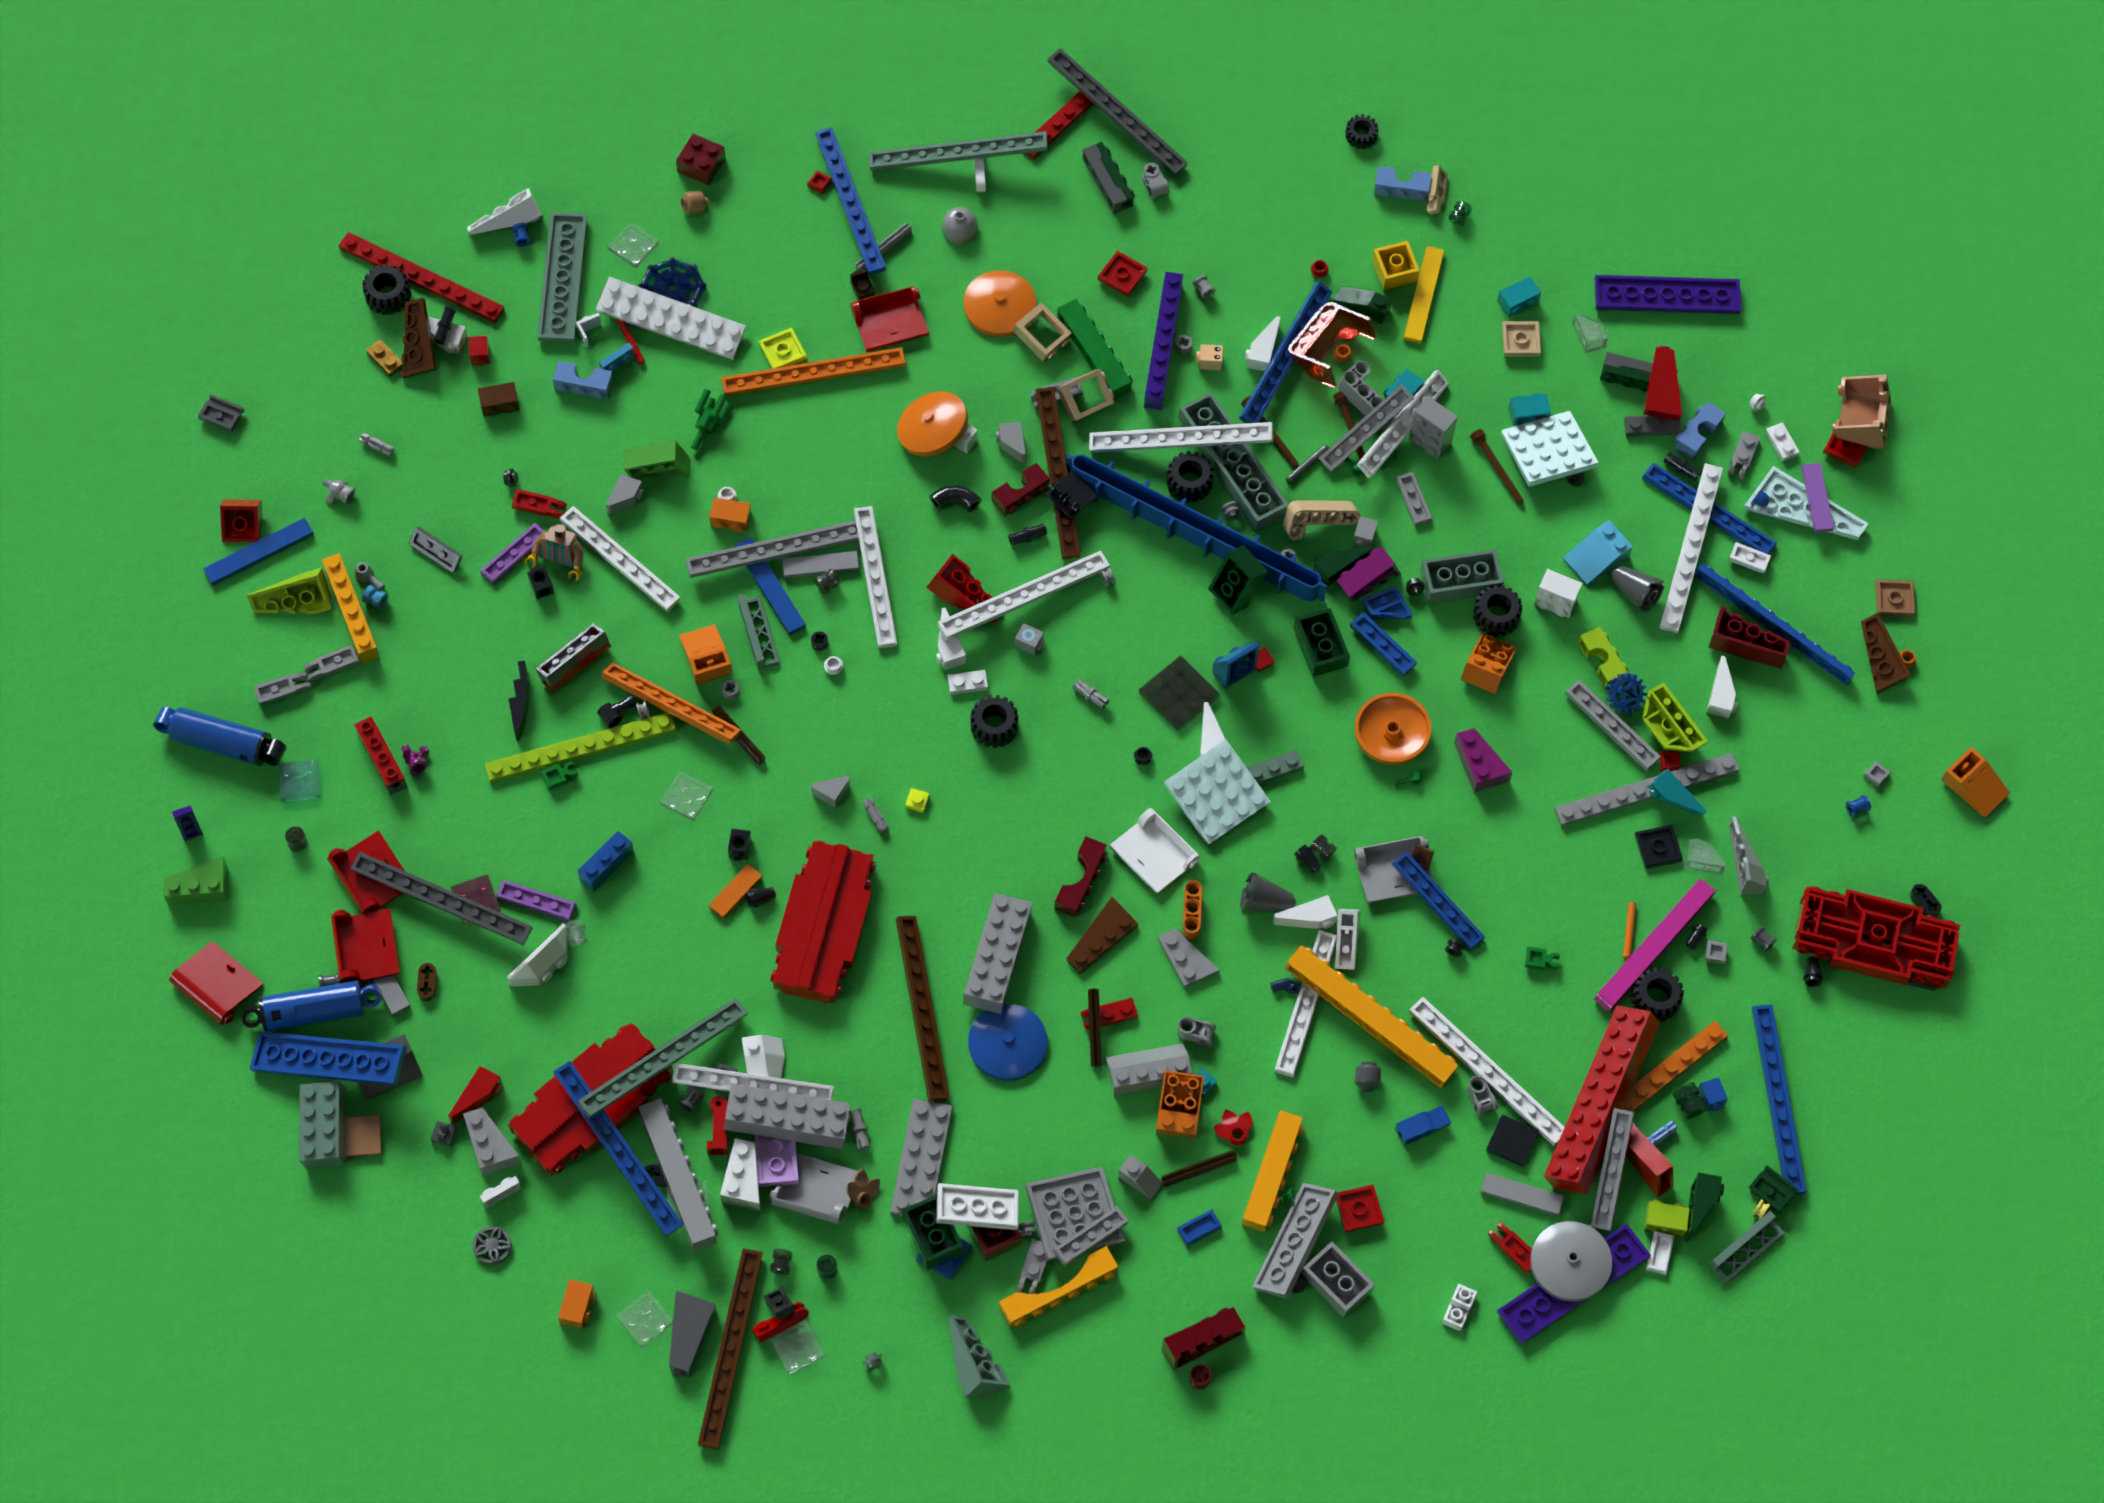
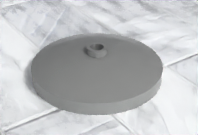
M1566 1221L1551 1225L1538 1236L1531 1251L1530 1265L1536 1282L1546 1293L1559 1300L1577 1302L1595 1296L1606 1285L1612 1270V1255L1607 1242L1595 1229L1583 1223Z

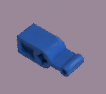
M1442 1105L1431 1111L1422 1112L1398 1122L1395 1130L1403 1146H1406L1431 1135L1438 1129L1449 1126L1451 1121Z

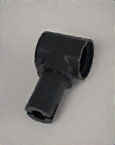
M629 695L617 704H604L599 708L597 714L609 728H613L621 722L623 713L636 706V701Z

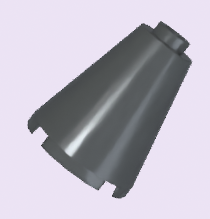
M1624 566L1616 567L1611 573L1612 582L1641 612L1645 613L1651 610L1649 606L1652 603L1656 605L1664 591V586L1662 585L1664 581L1660 578Z
M1251 872L1245 881L1248 884L1246 888H1243L1241 894V910L1282 912L1295 907L1296 899H1294V894L1256 873Z

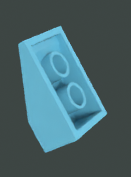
M1608 520L1593 530L1565 555L1563 560L1583 583L1588 586L1629 558L1633 546L1613 523Z

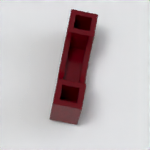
M1085 836L1077 860L1085 869V874L1075 884L1062 885L1055 900V910L1075 918L1078 912L1082 913L1086 904L1084 899L1086 895L1090 896L1093 889L1091 884L1100 875L1101 869L1099 867L1101 863H1105L1109 854L1106 852L1107 844Z

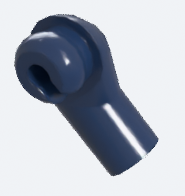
M1289 978L1270 983L1272 992L1282 989L1290 994H1297L1300 990L1298 983Z

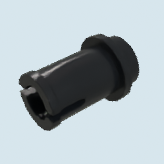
M1700 924L1693 926V932L1684 944L1688 947L1693 941L1690 949L1695 950L1701 939L1706 937L1707 929Z

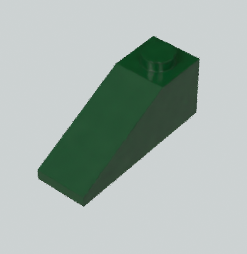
M1341 286L1333 302L1382 324L1390 311L1392 299L1374 291Z
M1369 545L1328 552L1324 556L1320 555L1315 559L1313 570L1321 576V581L1329 586L1339 579L1343 572L1354 568L1356 562L1366 559L1372 548Z

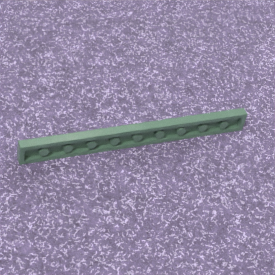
M1037 132L869 152V165L871 171L1048 151L1047 133Z
M736 998L578 1100L577 1105L591 1119L746 1017L748 1012Z

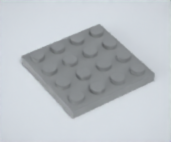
M1102 1167L1035 1181L1025 1185L1047 1261L1058 1259L1053 1252L1055 1247L1115 1208ZM1122 1229L1089 1251L1102 1249L1105 1246L1111 1247L1124 1244L1125 1238Z

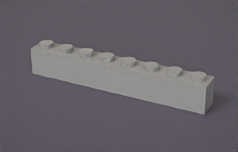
M658 1099L639 1106V1116L693 1252L716 1244V1236H718L716 1225H711L709 1219L712 1218L708 1206L704 1207L702 1201H705L702 1190H697L695 1184H698L694 1172L690 1173L688 1167L691 1164L688 1156H684L682 1153L684 1146L681 1138H676L677 1128L674 1121L670 1122L668 1118L671 1114L667 1104L663 1105L662 1100Z

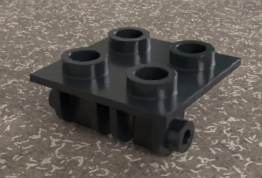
M1073 471L1058 484L1052 483L1049 487L1051 490L1045 494L1070 519L1074 518L1098 497Z

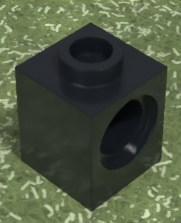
M545 566L537 567L527 572L536 599L554 594L553 584ZM538 580H544L542 583H537Z
M731 829L728 845V856L737 861L748 860L752 840L751 831ZM737 844L744 845L742 848L735 847Z

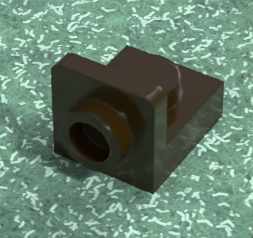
M867 269L856 270L850 274V284L858 301L875 295Z

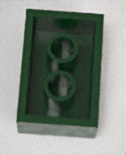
M1242 545L1228 552L1208 590L1234 615L1249 606L1268 570Z
M1331 608L1295 618L1293 629L1312 677L1348 667L1350 655Z
M937 1195L902 1209L903 1220L927 1270L964 1255V1247L954 1225L937 1223Z

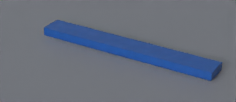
M1652 463L1642 479L1692 511L1697 491L1655 463ZM1713 503L1708 522L1745 546L1768 555L1776 547L1777 542L1717 503Z

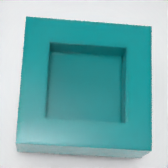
M1202 1068L1196 1075L1204 1076L1202 1096L1204 1097L1216 1085L1217 1080Z

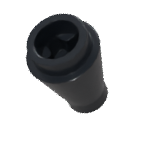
M1306 844L1294 853L1297 857L1296 860L1311 870L1312 873H1315L1322 866L1311 847H1308Z
M773 887L750 889L749 892H746L745 896L749 907L757 908L767 901L776 898V893Z
M1817 957L1807 958L1803 980L1809 987H1817L1823 980Z

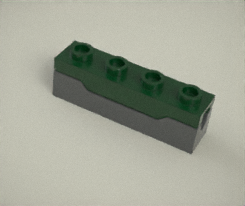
M1103 142L1084 148L1082 159L1113 214L1133 207L1134 192L1131 188H1128L1125 176L1120 174L1117 162L1112 160L1109 148L1105 147Z
M1607 352L1600 380L1647 392L1652 363Z

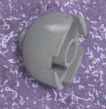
M956 207L945 214L942 222V232L948 241L955 244H964L965 241L969 240L970 242L977 235V219L969 209Z

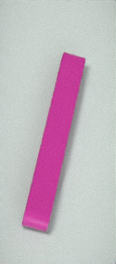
M1699 879L1598 992L1594 1001L1608 1012L1612 1011L1635 985L1641 974L1644 975V972L1653 965L1708 903L1716 890L1704 880Z

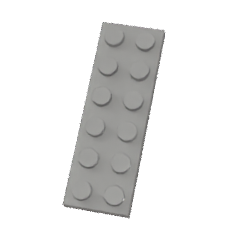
M913 1099L890 1214L902 1216V1209L935 1195L952 1105Z
M1307 1183L1302 1184L1294 1200L1295 1205L1291 1206L1252 1286L1256 1291L1289 1298L1339 1195L1336 1190Z

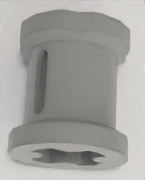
M1201 275L1193 281V286L1200 291L1202 299H1207L1215 293V288L1209 284L1206 275Z

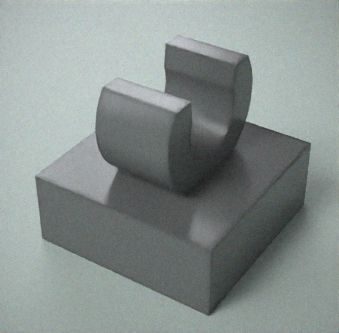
M437 1121L431 1136V1142L451 1147L457 1127Z

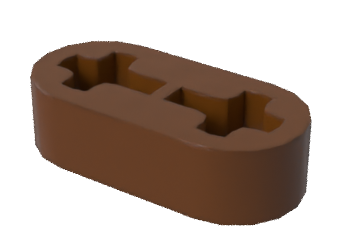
M424 963L418 970L417 993L421 1000L431 1001L436 995L437 971L431 963ZM427 969H430L431 973H429V979H426L424 974L426 973ZM426 985H428L430 990L428 995H424L422 992L425 991Z

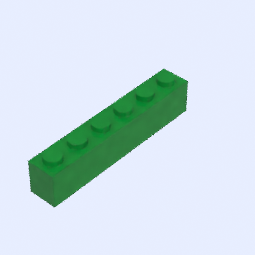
M1075 299L1058 307V320L1071 332L1070 338L1092 371L1100 369L1101 372H1104L1107 378L1106 385L1114 394L1113 400L1130 392L1133 383L1130 374L1124 371L1120 359H1116L1112 347L1106 344L1104 335L1101 331L1098 332L1094 320L1086 314L1084 305Z

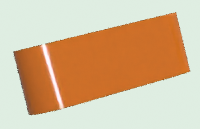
M1194 880L1187 882L1184 890L1182 934L1188 940L1196 939L1199 936L1201 927L1202 886ZM1195 890L1197 894L1192 895L1188 891ZM1189 908H1194V909H1196L1197 911L1194 912V913H1191V912L1188 911V909H1189ZM1194 926L1196 930L1190 931L1187 927Z

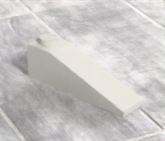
M528 188L510 198L508 205L498 206L492 212L493 215L483 216L468 226L467 229L471 235L511 227L517 223H533L540 219L542 212Z
M767 1035L743 1037L742 1044L747 1073L782 1078L785 1061L782 1038Z

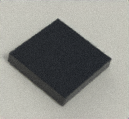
M1673 825L1635 832V839L1645 869L1683 861Z
M1502 1114L1486 1151L1523 1167L1538 1134V1130Z

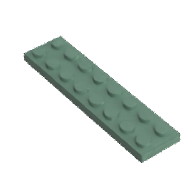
M551 212L538 326V341L575 343L587 214Z

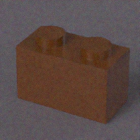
M514 382L478 388L483 416H495L499 413H512L520 410Z

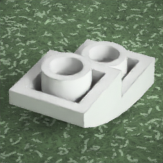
M1458 1283L1442 1324L1461 1331L1477 1291Z

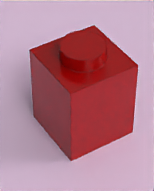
M487 336L469 337L471 365L482 366L490 364Z

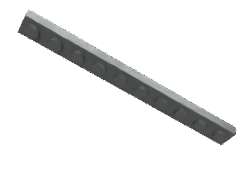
M1061 48L1048 58V63L1173 176H1176L1187 167L1188 162Z
M358 853L350 868L355 873L523 946L533 929L528 924L364 853Z

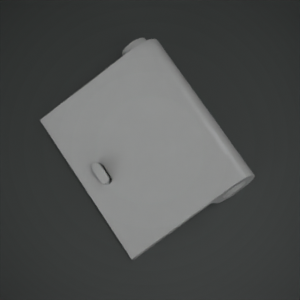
M1423 836L1354 848L1355 863L1368 904L1417 895V892L1391 864L1406 851L1412 856L1416 845L1429 849L1427 839H1424ZM1430 868L1429 870L1423 869L1432 878Z
M796 1153L799 1184L777 1186L775 1189L773 1188L769 1197L772 1205L841 1225L852 1201L847 1195V1183L854 1182V1177L858 1171Z

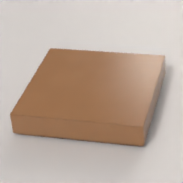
M1876 579V613L1879 616H1915L1914 581Z
M380 1115L345 1118L346 1158L382 1155Z

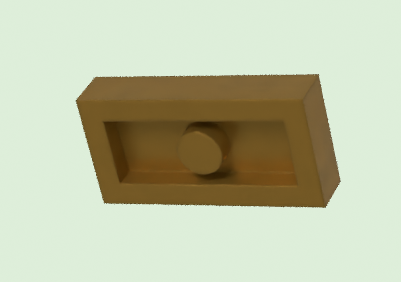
M381 339L366 349L367 354L389 377L403 368V362Z

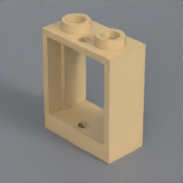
M1042 302L1018 321L1013 329V332L1042 362L1047 358L1049 360L1056 355L1057 349L1060 347L1064 348L1070 342L1071 332ZM1041 316L1061 335L1047 349L1027 330Z
M1100 369L1093 370L1056 387L1070 421L1079 420L1114 403V394L1110 388L1108 389L1106 385L1107 378ZM1095 376L1105 401L1080 413L1069 388Z

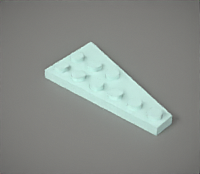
M1773 466L1743 509L1813 528L1805 485ZM1762 490L1768 494L1770 499L1765 507H1760L1753 502ZM1828 499L1834 526L1833 531L1829 533L1858 540L1869 523Z

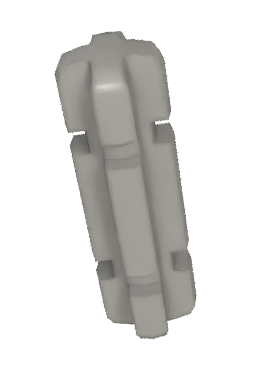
M363 433L359 439L361 443L367 444L369 447L383 452L387 456H392L395 450L393 446L386 445L385 442L371 437L367 433Z
M872 798L864 800L863 805L868 810V814L874 824L877 825L879 832L887 831L889 825L884 820L878 807L875 806L874 800Z

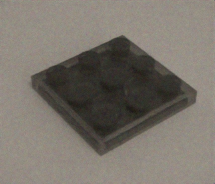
M1181 655L1139 689V693L1177 731L1203 711L1204 702H1208L1210 705L1220 695Z

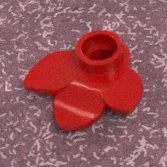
M1226 1109L1222 1115V1123L1214 1125L1215 1133L1220 1138L1228 1139L1235 1146L1243 1145L1248 1137L1247 1132L1252 1128L1251 1114L1247 1111L1238 1117L1235 1113ZM1239 1134L1241 1138L1236 1139L1234 1138V1135Z

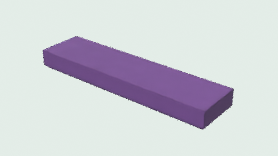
M1821 463L1802 464L1801 470L1814 533L1833 531L1834 526Z
M534 523L482 568L480 573L490 583L495 585L532 552L531 550L536 538L544 530Z
M506 880L502 881L496 895L497 900L567 922L571 921L577 906L575 902Z

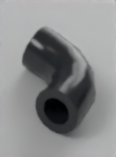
M958 485L942 487L929 495L931 502L939 510L950 504H958L968 512H971L982 500L969 488Z

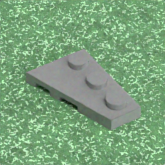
M1173 929L1158 936V941L1184 988L1219 973V969L1178 930Z

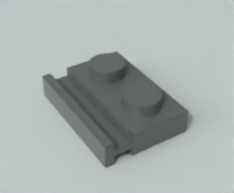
M210 395V399L206 401L198 414L199 420L232 433L240 420V416L245 412L244 408Z

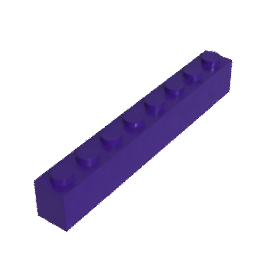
M1165 272L1144 408L1162 410L1182 291L1183 274Z

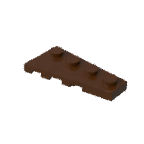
M419 298L405 302V336H403L404 354H402L401 361L403 362L401 378L437 370L425 299Z
M1876 613L1862 620L1861 625L1876 693L1879 694L1911 678V674L1879 614Z
M1111 897L1068 955L1067 961L1081 974L1137 928L1138 923Z

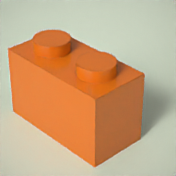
M714 498L709 516L710 526L717 529L727 528L736 532H747L751 516V503Z
M569 1279L558 1315L560 1324L583 1329L585 1323H589L591 1316L589 1308L591 1304L595 1303L597 1295L592 1284Z

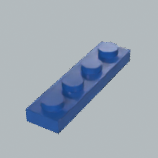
M1364 612L1350 623V628L1403 677L1417 665V661Z

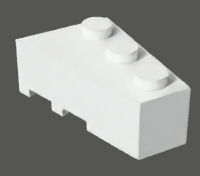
M735 1138L720 1193L721 1202L760 1211L755 1143Z

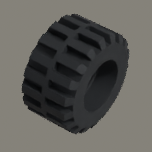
M383 264V267L378 265L375 270H369L370 274H366L364 276L365 280L362 282L367 305L369 304V308L371 310L374 309L376 313L382 312V315H386V313L391 315L394 314V311L400 312L401 308H405V302H409L411 296L405 272H402L399 267L396 269L394 265L388 267L387 264ZM386 286L395 287V289L389 293L378 292L381 288Z
M1187 451L1186 454L1183 452L1179 453V457H1173V461L1169 463L1166 480L1168 490L1172 492L1173 497L1178 496L1180 501L1186 498L1188 503H1190V500L1197 502L1198 498L1200 500L1204 499L1205 495H1208L1212 489L1213 465H1210L1211 461L1209 459L1205 460L1206 456L1203 454L1199 456V452H1194V454H1191V451ZM1184 473H1194L1199 476V479L1196 481H1186L1181 475Z
M1493 585L1492 588L1488 586L1485 588V591L1482 590L1479 593L1473 610V620H1476L1475 624L1477 627L1480 626V631H1486L1487 635L1494 634V637H1498L1499 634L1506 636L1507 632L1512 633L1514 628L1516 629L1520 621L1523 605H1521V598H1517L1518 594L1516 592L1513 593L1510 587L1506 589L1504 585H1501V587ZM1500 606L1506 610L1507 614L1497 616L1492 614L1488 608Z
M989 695L988 699L983 697L980 699V703L976 702L975 708H972L971 732H973V737L975 739L978 738L980 744L984 742L986 747H989V745H993V748H997V745L1003 747L1005 742L1009 744L1012 738H1015L1016 731H1018V710L1014 707V703L1012 701L1008 702L1006 697L1001 699L1000 695H996V698H992V695ZM990 716H999L1005 723L998 727H991L984 720Z
M1653 968L1651 972L1647 970L1644 972V975L1641 974L1635 983L1631 995L1632 1004H1635V1009L1651 1011L1658 1022L1660 1019L1662 1022L1667 1021L1668 1017L1671 1019L1677 1013L1684 995L1682 982L1678 983L1679 978L1677 975L1673 977V972L1669 971L1667 973L1663 968L1660 971L1657 968ZM1651 988L1661 989L1666 993L1668 1000L1665 1002L1654 1001L1649 997L1647 990Z

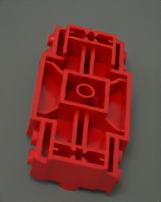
M817 840L813 841L812 846L807 848L806 858H808L807 864H803L801 875L795 874L775 944L776 952H778L775 963L778 966L776 970L772 971L770 981L773 982V989L775 990L781 989L785 994L816 1000L826 1004L835 1003L836 997H840L842 991L841 979H845L847 968H853L872 900V893L869 891L872 879L869 878L870 874L875 872L877 862H874V854L868 855L861 851L852 850L846 845L837 844L835 846Z
M1807 886L1800 899L1801 906L1795 927L1793 950H1797L1801 954H1815L1821 959L1829 958V966L1902 985H1906L1911 978L1916 983L1928 982L1932 983V986L1935 988H1946L1951 981L1955 970L1953 967L1960 935L1958 933L1960 924H1956L1951 920L1936 919L1931 915L1924 916L1922 915L1923 908L1849 889H1846L1844 895H1840L1836 891L1821 890L1816 886Z
M630 1022L627 1026L624 1025L619 1028L617 1035L612 1039H606L602 1043V1047L593 1043L574 1059L572 1064L589 1089L594 1091L656 1049L649 1039H646L640 1033L635 1024L633 1025ZM672 1066L604 1109L618 1130L639 1113V1106L648 1103L647 1095H653L660 1084L667 1083L672 1078ZM555 1076L534 1093L536 1102L528 1104L525 1111L520 1116H514L510 1120V1124H508L510 1132L517 1136L518 1142L538 1162L543 1171L551 1176L563 1171L565 1165L570 1160L574 1161L580 1156L581 1151L588 1156L601 1145V1142Z

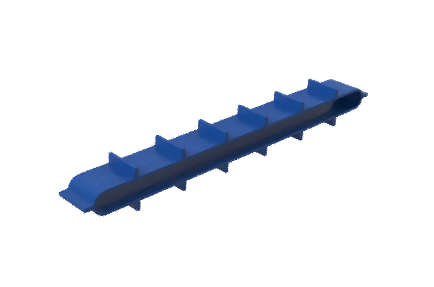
M1067 454V472L1073 471L1098 495L1094 499L1095 502L1102 497L1131 512L1130 520L1133 521L1137 515L1167 530L1168 539L1172 534H1175L1204 549L1203 557H1206L1210 552L1225 559L1228 552L1244 545L1268 570L1264 580L1278 586V595L1283 589L1305 601H1314L1315 599L1324 601L1327 585L1321 582V576L1316 571L1296 562L1297 554H1294L1290 559L1260 544L1259 535L1252 540L1222 524V516L1218 521H1215L1187 507L1186 498L1179 503L1149 488L1150 480H1147L1143 485L1113 470V461L1106 466L1086 455L1080 454L1072 457Z

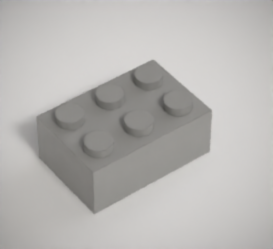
M1427 396L1414 412L1409 439L1415 445L1424 448L1428 454L1439 459L1452 444L1458 416Z
M1330 1242L1305 1265L1301 1273L1310 1285L1343 1318L1370 1295L1375 1286L1333 1242Z

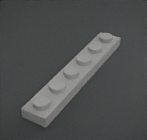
M1401 384L1321 455L1319 460L1330 472L1334 471L1406 407L1414 397Z
M1580 680L1566 690L1565 695L1645 771L1649 770L1660 760L1661 756Z
M1616 1108L1613 1110L1591 1221L1593 1228L1607 1231L1612 1230L1634 1112Z

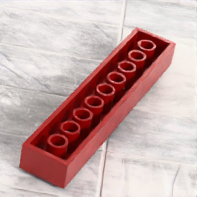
M1616 1006L1544 1174V1177L1553 1188L1588 1195L1606 1151L1614 1108L1624 1109L1660 1024L1651 1011Z

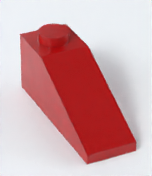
M479 1066L448 1115L450 1122L456 1123L464 1118V1113L477 1110L491 1101L495 1095H498L503 1087L501 1077Z

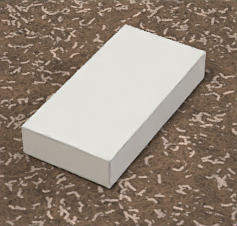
M1654 1231L1649 1252L1651 1257H1649L1646 1266L1647 1271L1666 1275L1674 1235Z

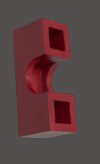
M1037 463L1022 472L1021 481L1025 485L1023 488L1014 489L1006 482L992 491L991 500L1004 516L1016 512L1021 505L1030 503L1035 496L1043 494L1049 489L1050 478Z

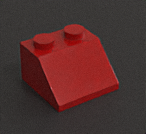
M223 500L220 505L222 542H257L260 540L263 518L262 500Z

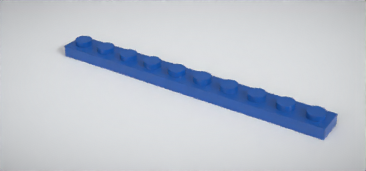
M830 127L815 132L816 139L869 276L886 271L884 260L833 128Z
M1318 281L1313 286L1240 414L1239 419L1245 424L1259 423L1329 300L1332 291L1322 282Z
M1702 563L1698 567L1695 574L1697 579L1768 630L1790 641L1792 647L1846 686L1852 681L1855 672L1850 666L1838 661L1833 654L1824 651L1819 644L1812 642L1806 638L1805 634L1792 628L1787 621L1778 618L1773 611L1764 608L1756 599H1752L1741 588L1732 585L1727 578L1718 575L1710 566Z
M1773 1005L1753 1006L1752 1014L1781 1176L1799 1189L1795 1195L1805 1194V1181Z
M569 1061L553 1071L557 1080L665 1237L683 1226L682 1222L605 1110L589 1119L577 1105L578 1100L592 1091L572 1062Z

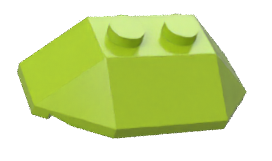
M1664 682L1648 691L1642 720L1665 750L1693 752L1708 743V740Z

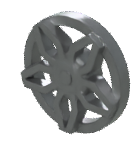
M486 1227L476 1234L473 1240V1251L481 1262L497 1264L505 1260L509 1255L511 1240L507 1232L500 1227ZM493 1231L491 1237L486 1232ZM496 1232H498L497 1238L494 1237ZM502 1234L506 1237L507 1241L500 1240ZM481 1236H484L487 1239L484 1241L482 1240ZM479 1240L480 1243H481V1244H484V1245H480V1246L476 1249L477 1241ZM506 1250V1252L499 1258L498 1251ZM487 1253H489L488 1256L491 1260L484 1259L481 1256L487 1255ZM496 1253V1259L494 1260L492 1254Z

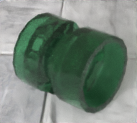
M1694 1082L1683 1085L1672 1094L1676 1103L1681 1105L1680 1110L1685 1119L1694 1118L1708 1109L1704 1098L1698 1096L1700 1091Z

